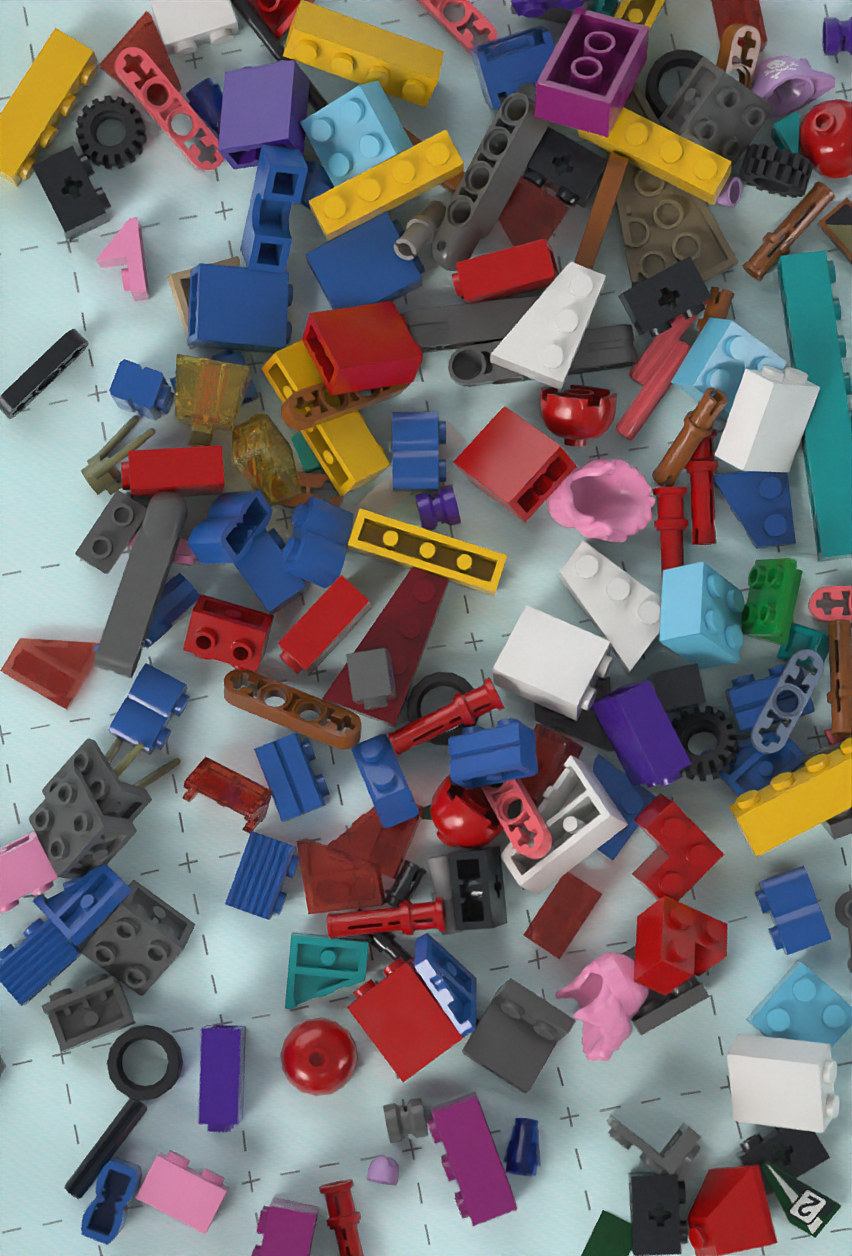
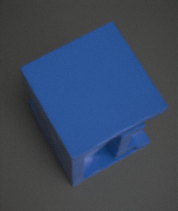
M539 25L470 48L485 102L493 110L501 107L500 98L516 93L517 89L523 84L533 83L536 88V82L555 48L550 30Z

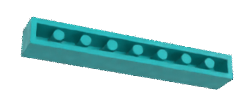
M826 250L783 255L779 257L776 266L791 368L808 374L807 381L820 387L801 438L818 562L852 558V410L848 409L847 395L852 394V384L849 372L843 373L841 358H846L847 351L844 335H838L836 321L841 320L839 298H833L831 283L836 282L835 265L833 260L827 261Z

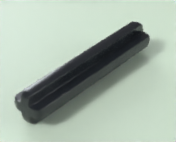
M129 1098L67 1181L64 1189L71 1196L77 1199L84 1196L103 1167L110 1161L145 1114L148 1107L141 1100Z

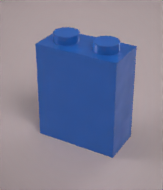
M384 212L305 254L307 263L332 309L394 301L422 286V276L420 274L425 272V268L418 255L416 254L412 260H404L394 251L396 240L405 233L398 219L391 221L387 212Z
M200 263L191 269L187 346L274 354L286 348V344L290 343L292 335L291 322L287 321L288 307L291 306L293 301V285L289 284V273L249 270L241 267Z

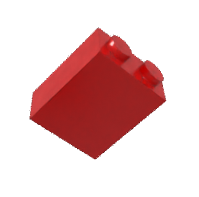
M544 238L456 262L458 272L452 274V280L457 296H461L462 300L465 299V301L471 304L497 301L548 287L559 275L553 248Z
M393 301L310 313L302 337V341L330 395L412 383L423 360L420 345L415 343L407 328L405 318L399 314Z
M506 406L490 420L484 429L453 461L472 484L524 523L577 467L559 444Z
M222 445L128 451V461L121 462L122 489L130 490L131 499L133 500L152 499L157 492L162 490H174L180 493L182 497L223 494L225 481Z
M340 575L277 643L283 651L279 657L297 675L304 670L310 676L372 609L370 601L347 579Z
M415 956L406 963L402 957H399L382 970L387 976L376 985L372 979L367 981L353 992L357 999L347 1006L402 1082H405L464 1038L458 1032L421 975L417 972L414 966Z

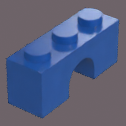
M262 145L240 247L249 270L285 273L292 243V236L289 230L292 203L300 204L308 170L300 149Z

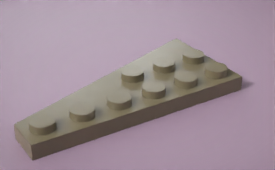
M636 82L624 108L661 126ZM606 151L607 160H609L611 153ZM628 162L615 202L632 287L689 256L704 283L738 264V259L704 200ZM661 291L662 297L657 301L661 307L675 299L673 293L665 295Z

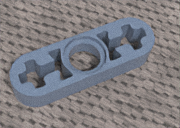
M808 649L800 650L792 655L750 733L751 743L759 752L765 754L777 752L787 742L824 672L823 660L815 651ZM806 658H810L813 660L811 667L816 671L814 675L807 674L803 678L800 685L808 687L804 693L798 686L785 683L787 676L792 681L796 679L800 672V668L795 665L797 660L803 662ZM781 691H791L797 696L798 706L795 711L785 713L777 707L776 698ZM770 710L776 717L789 720V724L786 728L784 724L779 723L774 733L779 738L778 743L771 742L764 746L761 743L763 737L758 733L760 728L766 730L771 726L774 718L766 716Z

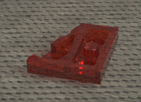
M148 11L139 18L99 64L102 71L136 98L115 72L114 63L122 50L128 47H137L147 53L178 92L182 89L153 18ZM128 55L124 57L127 63L123 67L124 71L127 74L134 71L141 79L134 83L139 90L147 80L155 77L151 70L146 76L143 75L138 68V65L142 62L139 57L136 56L133 59L129 58ZM152 84L147 89V99L151 104L160 106L167 101L168 94L162 85Z
M521 176L498 220L514 247L544 238L549 242L570 208Z
M19 638L0 671L68 710L94 667L96 652L93 648L99 643Z
M417 805L420 813L416 817L392 827L383 828L377 811L373 807L369 812L361 815L354 821L352 826L336 840H332L327 845L326 850L396 879L426 808Z
M308 838L296 841L308 914L375 907L386 903L379 864Z

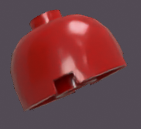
M842 99L824 101L814 106L805 115L800 125L799 147L802 155L813 163V169L821 176L835 179L848 177L852 174V102Z
M570 385V389H566L564 392H558V389L552 386H545L541 389L540 415L542 421L553 435L564 438V445L584 447L587 445V440L599 438L606 433L614 421L617 394L613 393L610 395V390L585 385Z
M450 775L439 785L432 797L430 813L432 822L438 829L436 835L444 844L452 848L458 845L466 849H479L488 845L503 831V827L481 787L466 790L452 782Z
M323 1017L307 1019L295 1026L284 1039L280 1053L282 1070L289 1083L300 1092L313 1096L330 1095L343 1088L354 1075L358 1061L357 1046L350 1032L338 1022Z

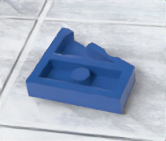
M749 471L714 475L715 487L720 490L730 505V510L736 519L741 522L747 536L756 549L794 545L796 543L788 472Z
M771 731L762 735L763 741L761 743L764 746L771 742L778 743L779 738L774 735L775 731ZM790 737L782 749L771 754L759 752L752 745L751 739L747 738L738 741L739 753L736 752L737 760L735 764L729 763L730 771L725 774L720 770L718 774L720 779L739 797L747 791H758L770 785L771 780L781 773H793L803 764L802 756L806 754ZM706 750L702 752L700 755H706L712 752L713 750Z
M598 754L594 759L593 772L628 823L626 827L597 849L613 861L638 827L633 820L656 796L641 785L632 786L625 773Z
M104 863L90 870L85 876L74 878L64 883V891L50 898H46L41 894L33 900V903L78 947L130 894L132 889Z
M429 933L424 934L415 940L414 966L458 1032L464 1037L476 1030L477 978Z

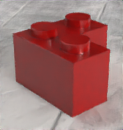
M661 793L633 820L658 846L632 873L656 900L665 895L679 901L724 856V853L674 801Z
M664 895L637 916L634 982L667 995L693 975L701 976L727 957L728 924Z

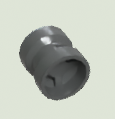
M421 1098L409 1100L407 1106L404 1107L403 1105L398 1106L395 1103L383 1105L390 1144L401 1142L409 1134L416 1138L429 1136Z

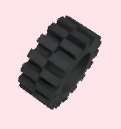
M111 95L104 96L105 100L99 101L96 98L92 100L93 105L91 107L85 105L82 109L84 113L82 117L78 115L76 121L78 128H75L78 143L87 158H90L93 164L98 167L101 164L104 165L105 169L112 170V166H117L118 169L124 168V163L129 161L132 164L136 161V154L141 155L144 150L142 145L146 143L147 139L145 124L139 111L136 110L130 101L126 103L124 98L119 96L114 100ZM109 119L120 121L126 128L124 139L114 146H106L97 139L98 127Z
M751 144V146L747 147L739 177L747 185L756 186V189L760 191H769V194L775 195L777 193L782 197H787L788 195L792 198H797V196L803 197L811 176L813 163L808 158H803L799 153H791L789 149H778V146L774 145L768 147L766 144Z
M699 706L692 707L694 713L690 715L685 709L680 712L682 718L680 721L674 718L671 722L691 762V765L683 768L680 772L681 774L685 772L687 778L691 780L694 779L695 775H698L700 782H706V775L712 774L713 780L720 778L718 771L722 770L725 774L729 772V763L735 764L737 760L736 752L739 753V744L733 723L729 717L725 718L723 711L718 709L715 714L711 706H705V712H700ZM697 733H712L718 740L716 748L706 755L692 753L688 749V743L691 737Z

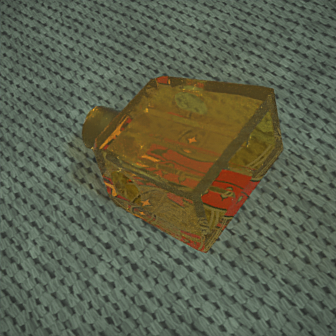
M177 354L175 417L178 422L191 425L188 440L189 446H211L214 429L232 431L252 378L249 366Z
M255 414L248 421L232 429V462L253 490H260L271 507L302 493L292 448L268 414ZM274 468L276 473H270L269 470Z

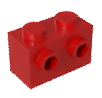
M201 594L191 613L183 650L191 652L201 659H214L228 663L238 670L257 672L266 652L274 615Z

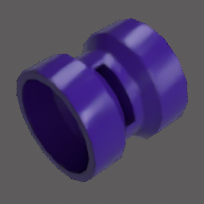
M824 17L822 43L825 56H835L841 51H848L852 55V17L847 21H839L836 17Z
M452 486L441 489L438 494H435L434 498H431V495L428 493L415 495L423 529L435 530L438 526L437 522H441V524L446 523L449 526L461 524Z

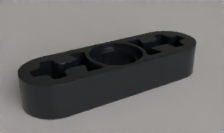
M75 328L65 333L0 396V410L8 419L18 415L84 352L89 342Z

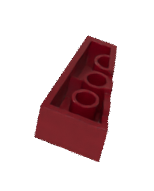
M412 567L354 651V653L385 648L390 652L397 694L396 699L387 700L388 706L377 709H365L364 704L359 705L354 702L347 663L322 699L396 728L448 588L449 580Z

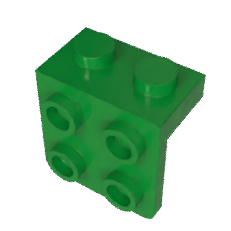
M778 558L755 561V565L748 576L750 589L747 603L741 614L743 636L777 645H787L803 572L796 569V560Z

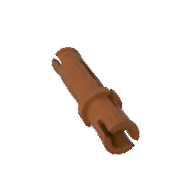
M817 181L814 187L792 209L774 232H768L763 237L764 243L743 264V269L752 278L761 281L780 256L788 255L791 252L790 246L810 226L827 204L835 198L834 193L825 184Z
M707 388L696 408L686 414L683 419V428L657 468L652 472V478L657 484L663 486L668 478L669 480L665 486L673 487L676 479L700 442L712 433L714 421L728 403V398L722 391L717 389L712 397L714 388Z
M834 620L827 624L830 664V692L827 693V702L831 704V736L849 738L852 737V623L847 620Z

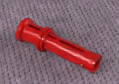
M715 428L708 437L703 438L684 467L686 472L690 473L692 545L717 544L714 472H717L719 462L715 460L714 437L718 435Z
M659 487L653 489V495L657 496L658 519L654 521V527L656 531H660L662 580L663 570L684 566L683 530H687V526H689L688 520L684 518V495L687 494V487Z
M490 677L484 680L483 685L465 694L460 692L455 694V697L452 698L453 702L388 733L389 740L397 755L400 756L411 748L462 723L472 725L475 723L476 718L496 708L499 711L504 709L505 707Z
M442 896L436 897L435 901L412 904L410 900H404L403 903L399 904V907L337 914L328 913L327 930L330 939L402 930V933L407 934V936L413 935L418 930L438 928L440 932L447 931L446 907Z
M353 1179L335 1181L319 1187L320 1194L325 1195L329 1218L326 1219L327 1226L335 1232L340 1256H364L357 1228L361 1215L360 1212L355 1210L351 1188L354 1186Z

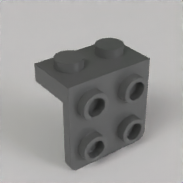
M612 1115L606 1120L608 1125L612 1127L608 1132L610 1136L627 1150L632 1145L642 1151V1154L639 1156L641 1161L659 1175L664 1169L672 1175L681 1163L688 1166L701 1149V1146L697 1143L701 1136L684 1122L659 1153Z

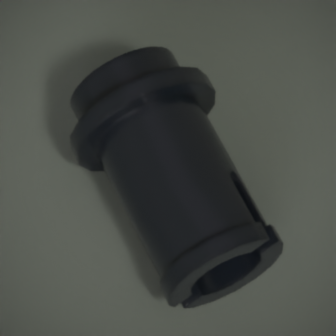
M405 860L390 890L385 889L384 893L387 896L384 902L392 907H399V904L403 903L404 900H411L427 871Z

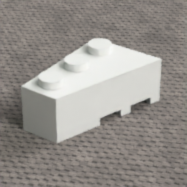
M569 262L491 353L490 362L562 390L603 289L606 275Z
M582 540L560 570L558 577L584 614L590 619L600 636L611 641L610 649L628 675L660 632L662 598Z
M572 755L565 762L564 766L566 768L553 787L549 785L543 796L545 798L537 808L552 836V845L549 852L539 859H531L518 853L510 842L501 854V858L518 885L538 895L628 825L590 766ZM526 826L522 827L521 829L525 830L530 837V842L527 845L533 847L536 834L529 831Z

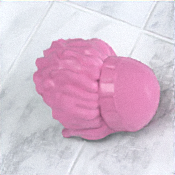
M595 459L583 467H576L547 498L546 506L552 518L562 526L576 528L583 536L590 539H601L618 543L625 542L628 536L635 535L639 530L647 527L648 522L653 518L651 508L655 505L656 501L650 496L653 489L646 482L645 476L639 474L637 467H630L627 461L624 462L622 459Z
M616 952L604 953L593 960L591 964H588L571 984L560 989L555 995L557 999L573 998L579 1004L580 1010L574 1014V1017L581 1019L583 1022L581 1043L587 1060L608 1061L613 1052L619 1050L623 1041L632 1032L630 1020L639 1011L648 997L649 988L634 982L635 961L624 954Z

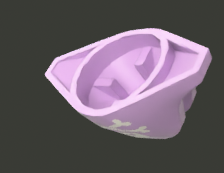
M776 56L762 61L755 68L752 82V91L774 107L768 119L791 114L835 88V78L833 75L812 69L805 58L795 59L787 56Z

